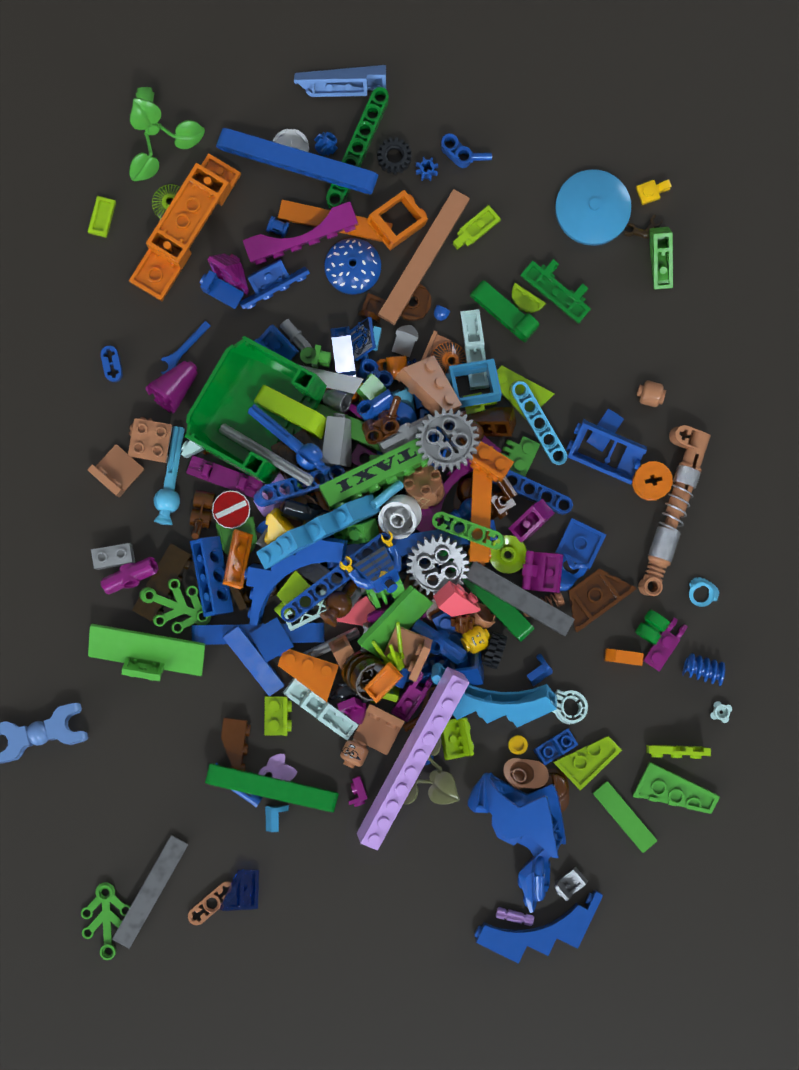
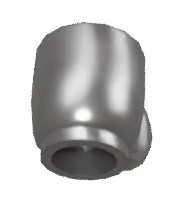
M328 389L324 393L323 403L334 411L345 413L351 405L354 394Z

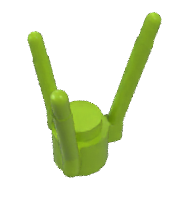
M396 622L399 653L390 644V653L386 657L375 641H372V644L383 659L384 664L391 662L398 671H401L405 666L403 662L405 656L402 647L400 622Z

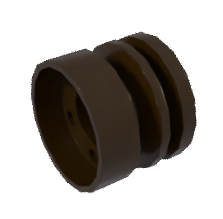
M369 651L355 652L346 659L342 667L343 681L362 699L374 701L363 688L386 664Z

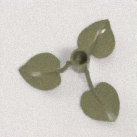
M441 736L430 755L435 756L439 753L441 749ZM429 756L428 760L436 767V770L430 773L429 780L417 779L403 805L411 804L416 800L419 793L418 783L432 784L428 790L430 800L436 804L445 805L459 801L460 798L457 793L454 777L452 774L442 771V767Z

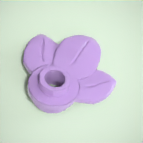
M276 754L269 758L267 766L262 767L258 774L265 776L267 772H270L273 778L290 781L295 777L297 771L289 765H284L285 754Z

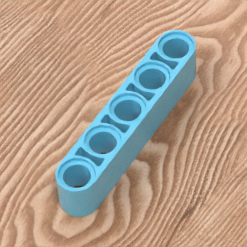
M515 381L510 387L511 394L543 450L552 463L556 465L564 464L567 460V453L529 386L523 381ZM519 384H522L525 388L521 395L515 393V387ZM528 401L534 403V408L531 411H526L524 408L525 403ZM536 418L543 419V425L540 428L534 426ZM547 434H551L553 437V441L550 444H545L543 441L544 436ZM561 451L562 458L555 461L553 459L554 452Z

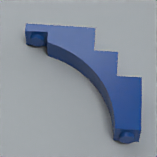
M593 890V893L587 895L585 900L586 907L575 903L561 917L532 929H502L484 922L482 927L478 926L475 931V941L518 964L527 946L549 956L556 939H559L578 949L603 895Z

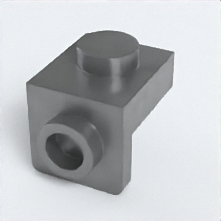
M574 867L559 878L554 887L557 894L563 897L565 901H568L588 881Z

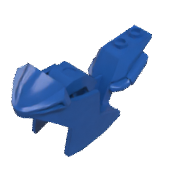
M484 773L469 795L468 807L473 812L492 814V826L499 839L513 846L519 843L531 851L533 857L521 868L518 874V885L524 893V904L528 907L529 912L532 913L537 906V901L544 899L545 892L550 887L551 862L549 858H559L558 849L561 844H566L558 793L555 785L550 784L526 794L497 778L492 773Z

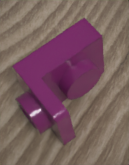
M361 775L352 779L353 783H351L354 795L358 794L359 796L348 801L349 805L354 804V807L365 804V800L368 799Z

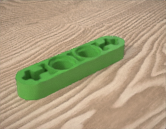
M437 512L432 518V523L437 529L493 550H499L505 544V538L501 533L445 512ZM444 516V520L451 523L450 530H447L449 526L446 524L439 526L437 519H441ZM458 522H462L465 526L461 533L455 532L454 529ZM475 529L482 530L483 535L480 539L473 538L472 533ZM487 532H490L488 536L495 538L497 535L500 543H496L493 546V542L486 539Z

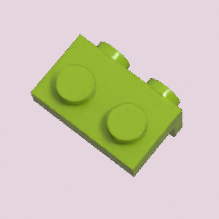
M462 717L458 720L456 718L450 719L441 734V742L445 760L474 755V744L471 740V728L467 717Z

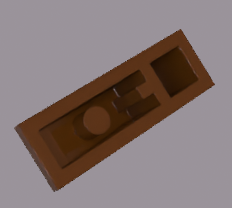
M494 407L467 415L468 421L473 420L482 426L484 436H512L516 425L513 407Z

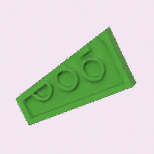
M650 761L632 795L636 798H644L654 802L658 801L712 814L720 798L718 794Z

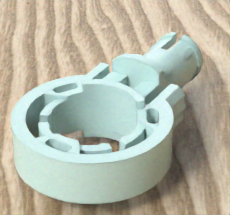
M557 689L555 695L560 703H557V710L552 711L556 717L565 724H575L584 719L588 711L585 697L577 691L563 692ZM565 700L581 701L577 703L579 706L578 713L573 716V718L579 716L577 720H569L572 716L567 715L564 711Z

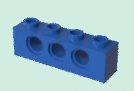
M220 536L190 541L203 616L208 617L234 612L229 586L223 584L226 565Z

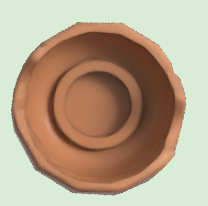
M478 602L481 610L471 613V616H475V625L473 627L478 625L482 629H488L495 623V615L491 614L484 604Z

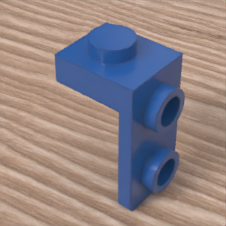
M210 270L200 280V287L203 292L233 309L237 308L244 296V292L219 279L217 274Z

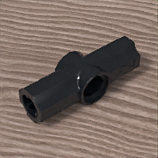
M286 499L281 516L300 521L305 525L314 518L330 511L323 510L321 506L314 503L303 504Z

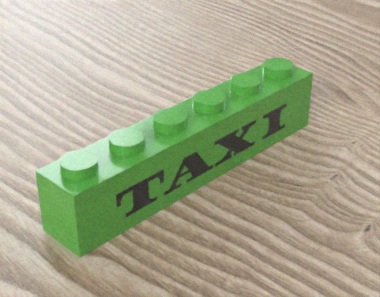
M416 438L320 485L319 491L329 510L337 509L351 500L359 499L367 492L374 493L380 489L381 485L385 483L390 485L396 482L398 477L402 475L409 476L420 466L422 468L427 467L429 459L422 461L424 453L418 454V449L421 447L416 446V442L420 440Z

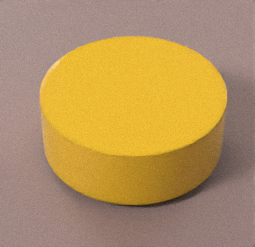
M515 735L510 738L508 748L513 754L521 755L527 750L528 743L523 736Z

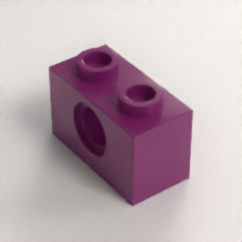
M541 499L532 505L508 529L522 543L531 537L555 513Z

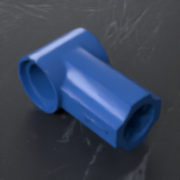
M387 389L371 401L368 399L361 401L357 406V412L365 421L369 419L378 420L379 414L390 408L394 396Z

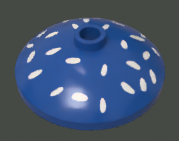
M358 238L341 240L329 250L326 256V277L330 284L342 293L350 295L364 293L371 289L379 279L381 273L380 256L376 249L365 240ZM353 260L356 262V265L350 266L349 262Z

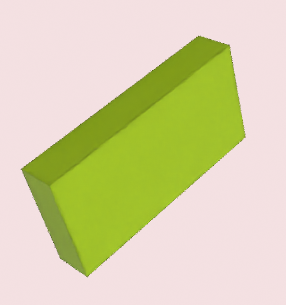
M97 196L88 228L89 234L107 238L116 200Z

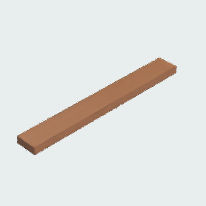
M453 189L378 313L379 317L393 325L396 324L470 201L469 197Z

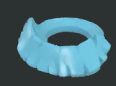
M701 577L691 580L689 584V598L694 605L705 607L712 601L718 600L719 590L712 582ZM701 586H706L709 589V597L705 602H697L693 597L695 589Z

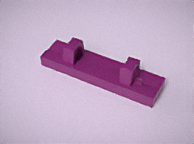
M193 455L186 471L188 475L232 491H237L252 498L264 486V483L254 477Z

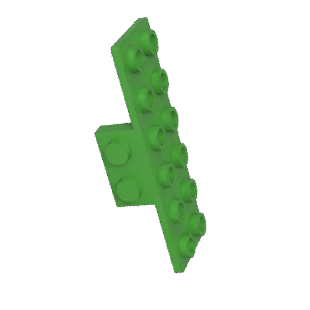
M97 624L90 625L88 656L124 663L122 675L152 681H160L164 670L202 676L205 643Z

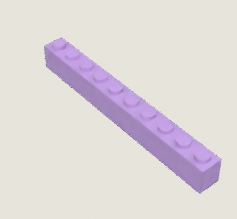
M449 667L443 673L356 833L361 844L375 850L379 849L470 683L463 673Z

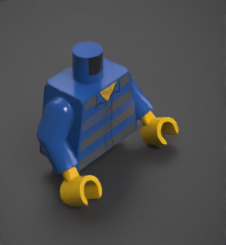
M388 531L391 537L390 540H384L381 534L382 542L387 544L388 547L383 546L353 565L354 569L351 566L352 560L350 557H345L349 563L348 566L343 565L340 561V568L348 571L349 577L357 587L367 590L372 589L375 593H379L384 589L388 593L396 591L398 585L395 582L400 579L398 572L401 570V556L396 545L392 543L393 535L390 531Z

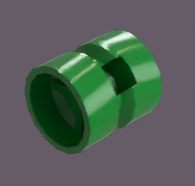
M649 609L644 617L645 623H640L635 633L649 643L656 645L661 638L660 632H664L670 622L657 612Z

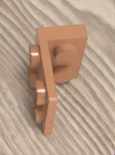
M135 418L128 456L168 463L172 425Z
M114 445L96 466L92 464L88 471L120 498L144 471V468L132 457L128 456L122 448Z
M400 626L405 656L403 659L404 668L410 672L409 679L416 682L431 650L432 639ZM396 627L384 651L386 657L390 653V644L399 653Z
M369 704L363 723L359 724L353 738L387 755L405 721Z

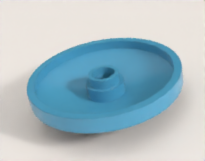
M602 170L581 171L571 176L562 185L555 204L557 221L564 233L578 243L594 246L608 243L622 233L631 215L630 195L624 184L608 172Z

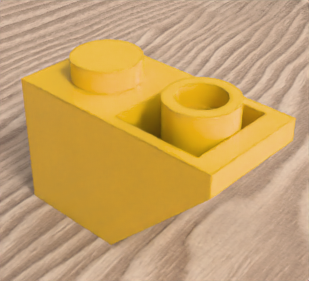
M274 508L266 516L268 532L265 534L264 541L268 545L282 534L294 529L289 520L281 516L279 508Z

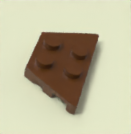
M599 568L570 589L568 595L572 618L575 619L573 623L576 633L635 591L636 587Z

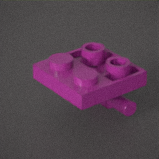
M526 551L525 564H523L522 589L560 593L563 554Z

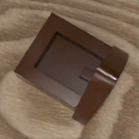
M368 293L358 315L364 319L371 317L372 322L379 323L381 319L378 313L386 300Z

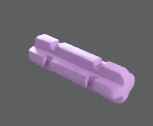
M501 907L497 908L496 917L504 920L506 918L507 921L524 923V925L528 926L533 925V915H524L522 912L509 909L507 911Z

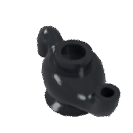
M337 683L338 687L336 690L331 688L328 699L334 700L338 698L343 702L359 696L346 683ZM361 698L362 703H368L367 700Z

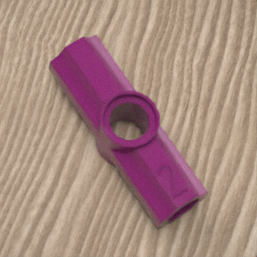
M148 557L135 564H124L120 566V571L102 578V581H100L101 587L106 594H112L123 588L136 587L140 584V580L157 573L159 570L158 564L152 557Z

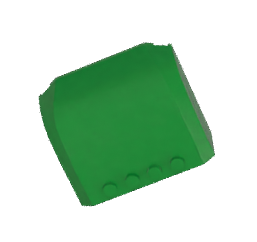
M243 336V339L238 343L226 348L187 414V433L185 437L214 456L267 485L276 479L281 469L219 432V428L222 424H227L272 451L271 446L281 440L248 414L249 408L256 404L253 401L261 387L266 385L316 410L324 396L327 385L317 374ZM257 405L292 435L303 430V428Z

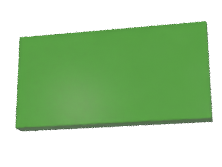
M410 585L357 642L360 646L381 659L372 641H375L384 653L396 627V622H400L401 627L409 630L431 607L433 602Z

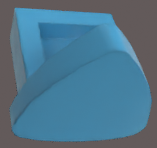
M289 805L265 806L266 831L279 832L278 812L289 811Z

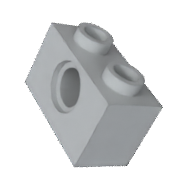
M130 543L91 549L94 569L112 568L127 563L135 564L133 545Z

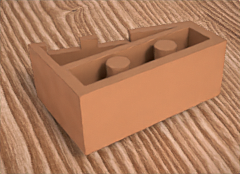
M434 355L402 368L395 377V379L399 382L401 381L409 389L408 391L412 395L415 394L422 401L421 404L433 416H435V410L442 414V408L445 409L446 413H449L452 408L454 414L462 405Z

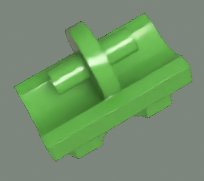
M315 345V350L311 347L304 348L300 353V358L304 363L312 364V368L319 369V366L329 368L331 352L322 351L320 345Z

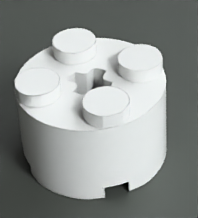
M407 495L393 496L386 502L379 513V526L387 534L390 531L394 539L407 538L419 525L422 511L414 498Z

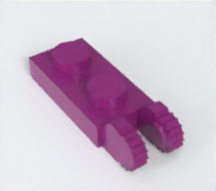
M675 617L670 621L667 629L661 632V638L656 645L651 647L643 659L645 663L660 672L688 627L683 624L675 636L670 633L677 624L678 619Z
M420 672L416 682L409 683L397 703L391 709V713L408 722L426 697L427 691L433 683L431 677L426 680L422 688L418 686L419 681L423 678V672Z

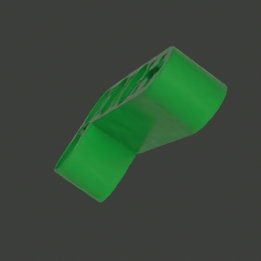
M484 280L470 293L471 298L523 342H527L540 325L532 315L528 313L526 315L523 314Z

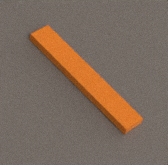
M282 200L278 220L317 227L331 210ZM356 216L359 224L355 226L356 230L345 233V231L338 232L383 242L366 222L368 218ZM385 222L392 230L393 224Z
M473 469L471 522L490 529L492 480L487 477V473L484 471L478 472ZM475 529L472 533L474 539H480L483 535L481 529ZM487 532L486 539L490 540V537L488 536L490 532ZM470 541L469 562L489 563L490 548Z

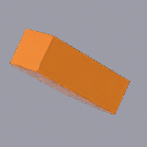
M605 649L604 661L642 666L644 653Z

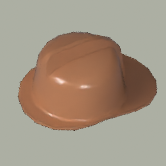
M512 758L505 763L503 768L505 780H507L509 785L517 789L540 788L548 782V769L539 761Z

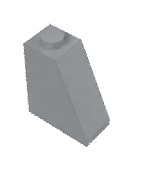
M334 413V416H327L322 451V461L326 464L351 467V419L345 418V414Z

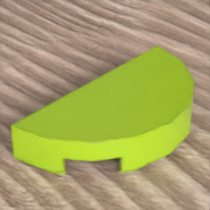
M514 283L512 300L519 310L526 313H534L546 305L544 301Z

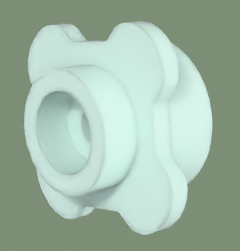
M716 701L713 704L714 710L710 716L713 720L719 719L723 723H727L732 707L729 704L723 705L720 701Z

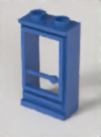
M583 419L582 424L578 423L574 430V434H577L574 441L570 440L566 451H569L567 457L631 485L633 476L640 466L643 454L647 451V446ZM587 429L614 440L613 446L605 458V463L577 452ZM617 442L627 447L616 469L607 464L610 462V457Z

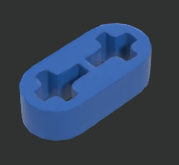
M106 346L101 350L104 374L109 381L118 382L123 376L119 353L113 346ZM109 350L115 353V355H112L113 362H110L109 358L105 357ZM111 366H114V369L119 371L115 378L109 375L112 372Z

